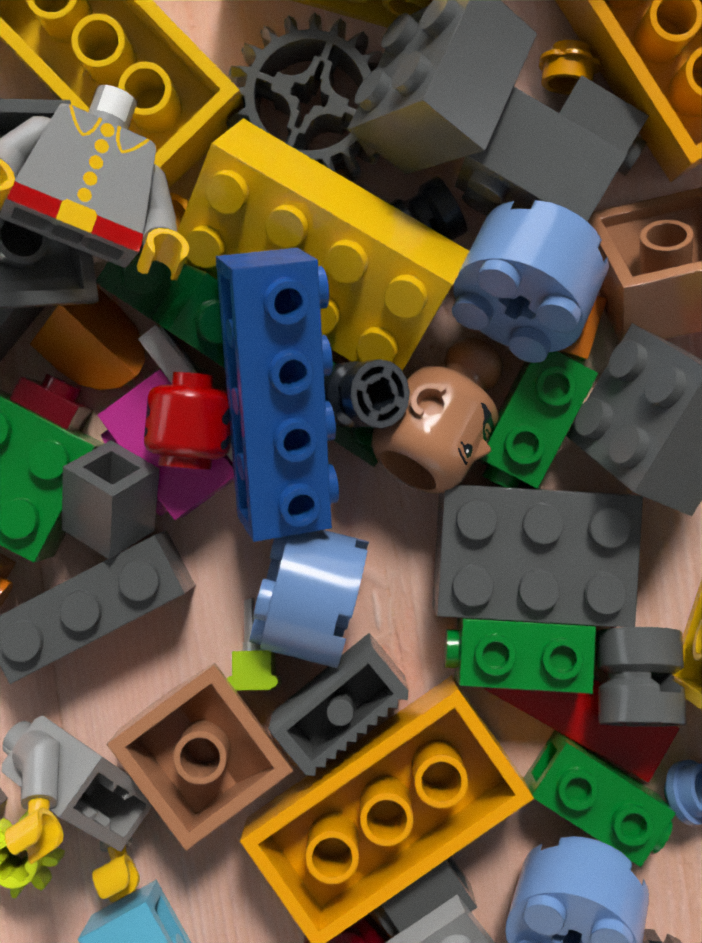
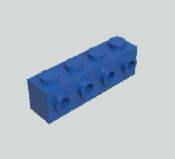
M299 248L216 256L237 517L253 542L331 529V504L337 503L339 500V484L333 465L328 462L327 442L335 439L336 422L330 402L325 401L324 377L330 376L333 368L331 346L327 336L322 335L320 309L327 308L329 303V284L326 272L322 266H318L316 258Z

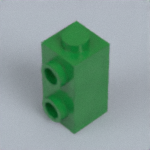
M558 351L549 352L546 359L542 362L532 363L524 361L498 411V421L486 442L491 447V452L477 460L487 466L482 476L501 487L519 488L523 484L526 487L538 489L590 391L598 372Z
M457 617V630L446 629L444 668L455 669L454 679L459 686L593 694L596 627L593 625Z
M556 730L553 731L524 776V780L535 800L600 842L619 850L639 867H642L650 853H658L665 846L673 828L671 820L676 812L658 793L590 749Z

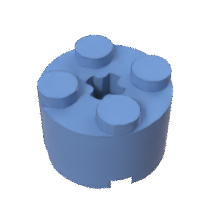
M537 200L534 201L531 209H511L514 203L512 201L497 206L487 215L454 282L453 289L456 301L452 307V314L462 326L479 330L491 339L509 346L511 352L519 359L532 363L542 362L546 359L549 352L565 349L575 343L580 337L607 275L609 262L608 257L603 261L602 255L598 250L602 239L597 231L576 213L560 205Z
M327 530L274 538L267 578L262 580L254 609L253 618L255 619L249 642L261 645L260 649L337 668L346 638H343L344 631L347 630L356 604L369 541Z
M571 836L560 838L558 846L541 850L542 844H540L528 853L522 865L506 921L505 933L508 943H643L649 905V890L645 880L643 879L641 885L638 878L631 872L632 862L622 852L594 839Z

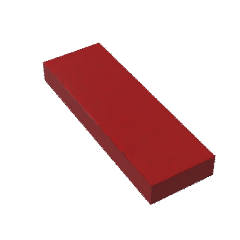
M595 678L593 680V694L483 687L489 693L648 783L680 730L678 726L630 727L599 724L598 687L604 683Z

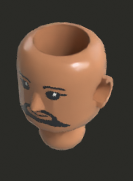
M465 337L453 343L447 350L444 360L445 367L424 366L409 374L406 378L410 396L408 407L403 417L392 426L373 429L371 447L377 461L393 477L411 488L425 493H444L445 490L460 485L473 463L491 452V447L486 442L496 426L499 415L494 401L485 391L494 388L498 384L503 372V362L496 349L477 338Z

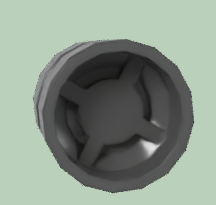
M620 627L597 631V668L607 674V682L598 687L599 724L630 727L687 725L685 688L674 681V674L684 668L682 632L677 629L661 627Z

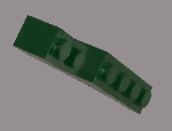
M143 244L139 253L126 268L93 255L96 283L225 368L217 279L207 272L184 263L178 280L174 281L170 279L172 275L171 270L159 261H152L148 274H142L138 272L137 264L143 250ZM336 425V436L333 441L372 467H375L378 463L371 447L374 428H347Z

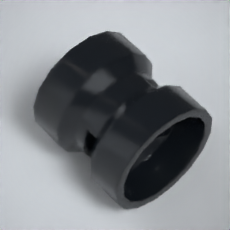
M438 176L421 184L417 195L407 201L397 198L389 203L452 241L468 231L466 221L457 201L444 181Z
M375 359L363 362H343L335 364L331 375L324 377L325 401H329L333 408L337 426L347 428H385L394 425L400 420L408 407L410 391L407 378L402 370L391 361Z

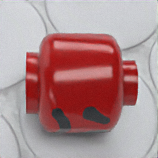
M173 372L172 385H158L149 391L146 407L144 446L151 453L159 455L158 465L211 470L212 460H219L229 453L231 434L227 393L212 389V375Z

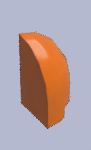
M97 286L99 297L97 303L57 306L30 345L58 371L79 385L97 390L121 388L135 378L145 363L144 346L138 340L140 335L133 322Z

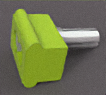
M253 598L244 600L243 651H232V676L227 678L236 691L274 690L282 684L281 677L276 675L275 653L260 649L261 645L249 642L254 623Z

